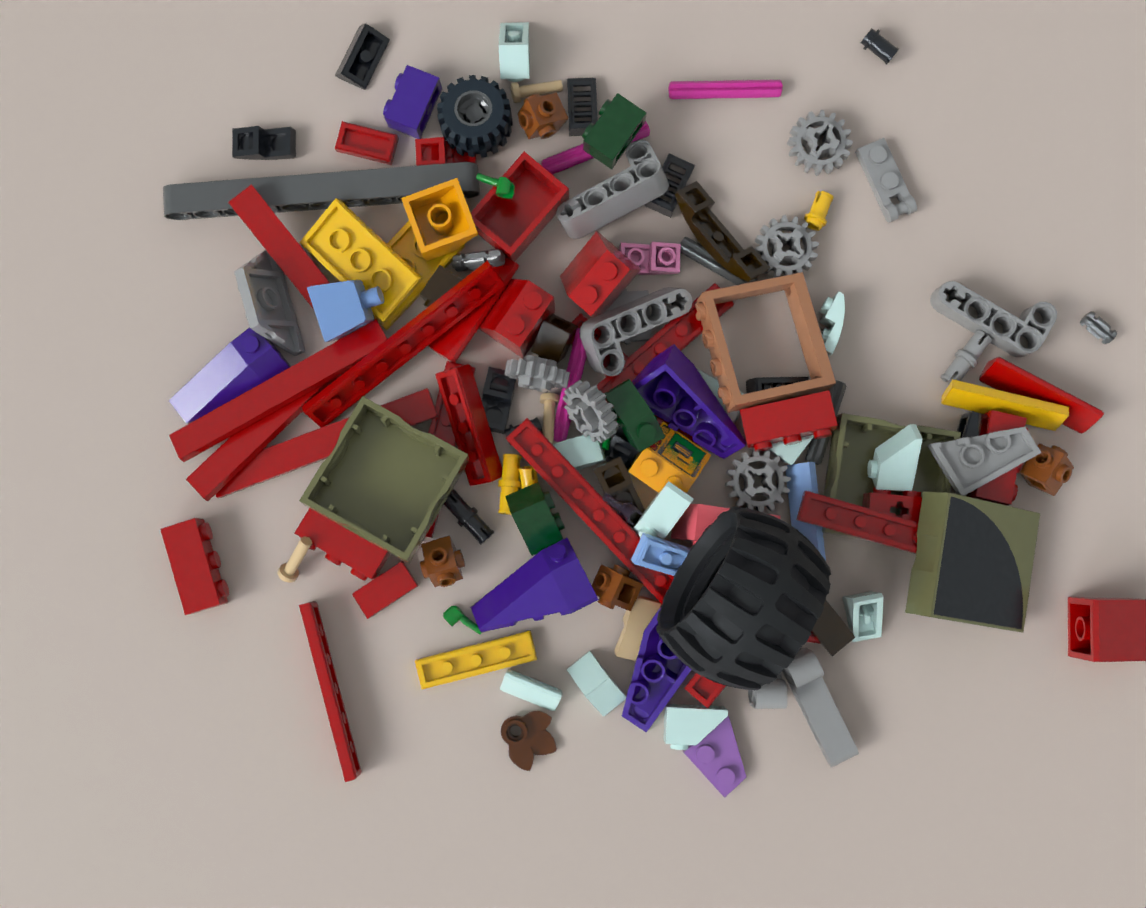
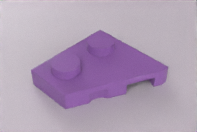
M729 716L696 746L689 745L688 750H683L684 754L724 798L746 778Z

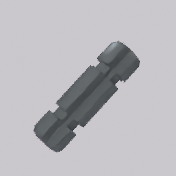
M500 248L492 249L489 252L485 250L453 256L451 264L452 268H455L457 272L467 271L468 268L469 270H476L487 260L493 267H498L505 264L506 254Z

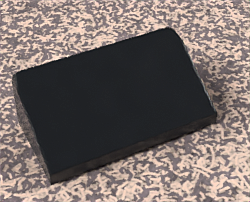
M366 23L359 26L335 76L365 90L390 39Z

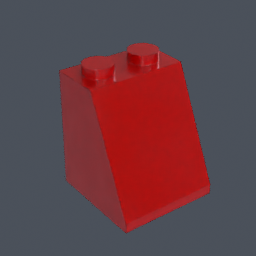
M596 231L560 275L568 297L592 317L603 314L641 269Z
M511 279L478 329L521 358H524L534 344L543 320L552 313H555L554 296L529 280Z
M1068 597V656L1091 662L1146 661V599Z

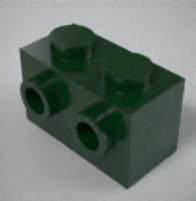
M617 93L612 101L607 99L599 111L601 117L596 124L590 123L582 135L584 139L583 150L610 169H613L645 124L647 113Z
M539 482L505 496L511 515L531 556L563 540L560 530L565 529L559 512L552 513L551 509L556 507L549 491L543 493Z

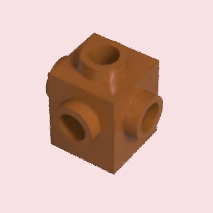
M557 92L540 96V94L529 96L525 99L524 105L517 113L519 124L525 130L528 139L537 137L547 139L557 133L568 120L567 113Z
M1039 443L1038 448L1041 453L1026 461L1020 474L1029 486L1055 496L1063 483L1070 479L1074 466L1067 457L1068 453L1062 448L1052 445L1050 448Z
M450 535L421 544L424 560L420 561L422 574L425 579L430 578L434 587H447L463 579L461 568L465 567L461 550H456Z
M601 564L592 587L599 597L597 602L610 609H614L616 605L631 611L643 584L629 577L631 571L615 564L612 569Z

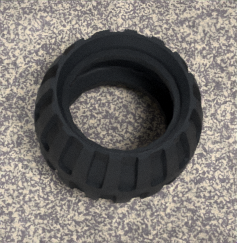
M736 506L730 507L728 511L722 512L705 529L702 536L688 552L682 565L678 568L669 589L666 591L661 610L657 616V633L668 648L685 665L699 675L725 686L745 690H759L761 686L773 682L777 675L792 663L795 655L812 634L811 631L822 614L826 596L829 594L831 585L829 582V576L831 575L830 567L816 547L790 524L757 510Z

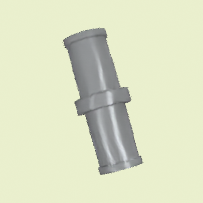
M976 330L965 347L955 353V360L945 373L941 375V379L946 382L954 375L952 379L961 381L969 369L975 368L978 364L977 359L989 343L992 342L990 336L983 337L985 333Z

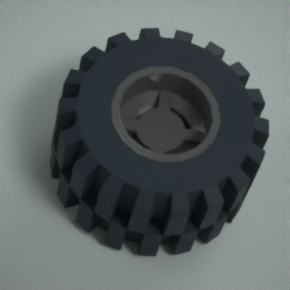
M469 75V80L465 81L461 77L457 79L458 84L456 85L451 82L447 86L448 93L442 92L440 95L441 102L437 104V117L445 141L447 140L452 150L456 146L457 153L462 156L467 152L469 157L481 154V158H485L489 151L493 154L497 153L498 145L504 147L507 143L506 137H510L512 133V114L506 92L503 88L499 89L497 82L493 80L489 83L488 77L481 76V79L478 80L475 75Z

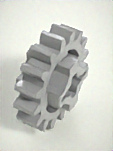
M821 110L818 117H815L811 111L808 113L806 120L800 117L796 123L797 126L792 127L790 134L793 137H790L787 145L793 146L789 156L798 157L795 165L799 166L803 163L805 165V173L810 168H813L816 176H819L822 169L827 174H830L833 166L839 169L844 163L842 159L846 160L850 155L847 149L851 147L853 141L846 138L851 133V130L842 129L845 123L844 119L839 122L834 120L836 113H832L828 118L825 117L824 110ZM823 135L822 146L816 151L817 142ZM823 157L828 158L826 160H818Z
M783 215L780 223L773 218L769 222L770 228L763 225L760 230L762 235H757L754 242L760 245L755 247V250L758 254H761V257L770 267L765 274L772 270L775 272L774 278L781 274L786 276L792 273H801L803 269L808 271L813 266L810 261H814L818 254L812 250L819 246V242L811 241L816 233L815 231H806L807 222L800 226L798 225V217L795 216L792 222H788L786 215ZM787 230L791 231L792 233H782L781 231ZM800 239L803 241L804 250L801 249ZM767 243L772 248V257L768 253ZM788 244L791 248L784 252L781 248ZM780 263H790L792 266H783Z
M527 355L523 360H507L504 373L509 378L518 379L519 387L548 393V391H551V388L555 387L560 389L567 388L570 372H566L564 369H557L556 361L533 355Z
M578 380L564 391L566 395L563 396V400L567 403L564 408L570 415L569 419L574 420L576 429L583 433L585 437L590 435L593 442L598 440L602 443L617 432L615 429L619 427V424L615 421L617 414L612 409L613 405L612 403H607L605 400L606 395L599 391L596 385L591 387L588 381L582 383L581 380Z
M753 450L752 457H749L744 452L741 454L742 462L736 459L732 461L736 469L727 470L726 474L731 476L732 480L726 482L725 486L733 488V491L728 496L729 498L737 496L738 500L735 504L737 507L746 504V508L753 509L756 507L757 511L764 512V506L773 511L775 509L774 501L779 504L784 502L780 495L781 493H789L790 489L785 487L784 483L790 481L791 477L783 476V472L788 467L787 465L778 466L779 456L770 459V451L767 450L760 456L759 451L755 452ZM761 462L765 465L761 469H754L747 464ZM773 473H775L777 479L776 487L772 484ZM739 475L744 479V489L742 491L739 487ZM761 475L763 477L761 483L764 486L754 488L753 484L755 481L752 476L757 477ZM755 494H762L768 498L764 501L751 500Z

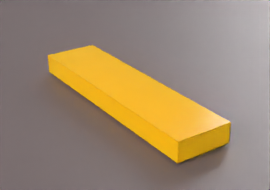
M952 379L941 398V404L981 414L995 410L1027 418V425L1056 431L1069 416V407L954 379Z
M531 630L416 659L415 664L421 689H426L535 661L538 658Z

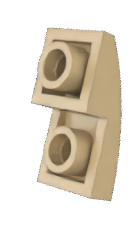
M638 595L632 610H626L622 619L624 627L614 649L616 657L636 661L644 630L661 606L658 600Z

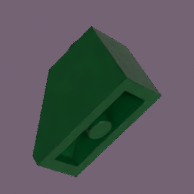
M630 379L604 393L606 401L613 405L612 409L617 414L616 419L626 438L636 450L641 452L665 438L652 410Z

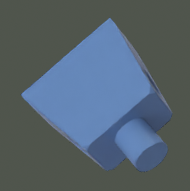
M361 280L307 287L325 342L339 340L374 321L371 307L384 303V296L380 287L377 286L365 290Z

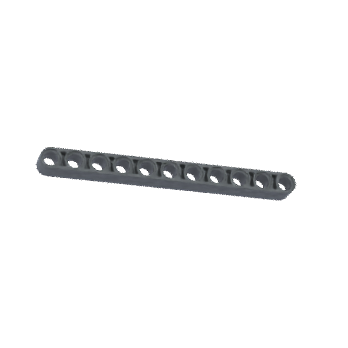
M472 162L170 184L163 187L164 217L171 220H189L238 216L228 202L251 184L274 213L327 209L335 198L340 199L348 207L403 203L401 199L403 197L458 178L465 199L474 198L480 195L479 180H476L478 165Z

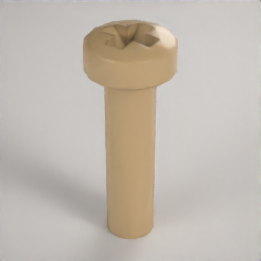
M556 80L519 86L518 82L511 83L512 100L514 103H519L521 98L534 94L543 95L562 92V81Z
M543 393L540 395V403L544 404L542 434L553 444L555 405L559 403L560 396L555 393Z
M302 537L288 562L279 567L277 573L281 580L288 583L297 580L299 576L298 567L312 545L310 538Z

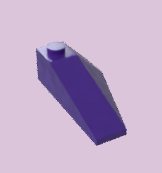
M248 328L221 350L169 402L185 423L189 424L291 366L273 342Z
M675 344L653 358L632 381L654 415L668 422V427L674 431L680 429L693 437L695 443L717 456L725 459L746 446L747 442L697 368Z
M565 538L538 552L470 608L480 632L514 626L521 620L531 618L534 621L543 620L545 615L559 612L561 616L572 614L599 599L568 538Z
M661 606L644 630L622 712V717L646 733L692 670L668 648L657 633V616Z

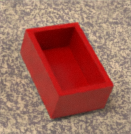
M525 151L502 176L509 179L515 185L513 198L506 199L497 196V187L493 186L470 212L478 235L495 249H502L506 254V258L514 262L556 215L558 207L569 200V188Z

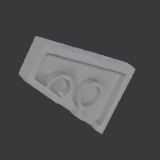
M1026 427L928 445L929 450L954 491L962 496L1041 453Z

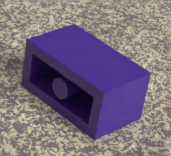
M407 65L404 72L399 73L394 86L396 91L392 100H387L383 115L389 128L421 139L441 93L442 86L439 77Z

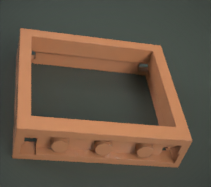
M803 272L702 292L696 301L697 313L695 316L698 321H701L703 326V344L706 349L709 348L712 358L710 360L711 372L714 377L717 376L720 386L718 388V397L722 398L727 413L827 391L836 384ZM784 290L811 380L741 395L715 304Z

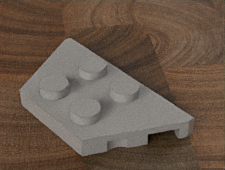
M264 250L234 271L238 290L245 308L246 318L250 329L290 354L297 356L304 353L305 348L285 277L278 264Z

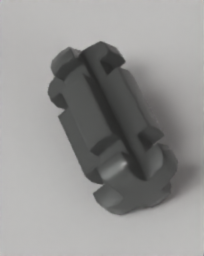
M1095 312L1087 313L1080 321V324L1082 326L1086 325V330L1097 339L1102 338L1103 344L1110 343L1116 337L1117 331L1110 330L1111 326L1100 316L1096 318Z

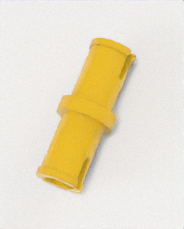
M503 454L502 479L498 481V487H501L498 510L500 514L511 515L505 496L521 489L518 468L520 467L522 456L516 454Z

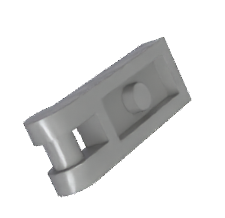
M885 138L858 148L855 153L886 221L892 222L897 220L901 214L909 215L916 212V201L906 187ZM897 196L900 203L894 205L890 199Z

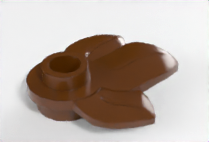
M531 711L523 717L511 716L501 726L502 739L509 745V758L523 770H531L534 754L547 755L557 750L553 736L546 730L551 723L552 717L545 712ZM517 725L521 728L522 732L520 735L515 736L510 732V728Z

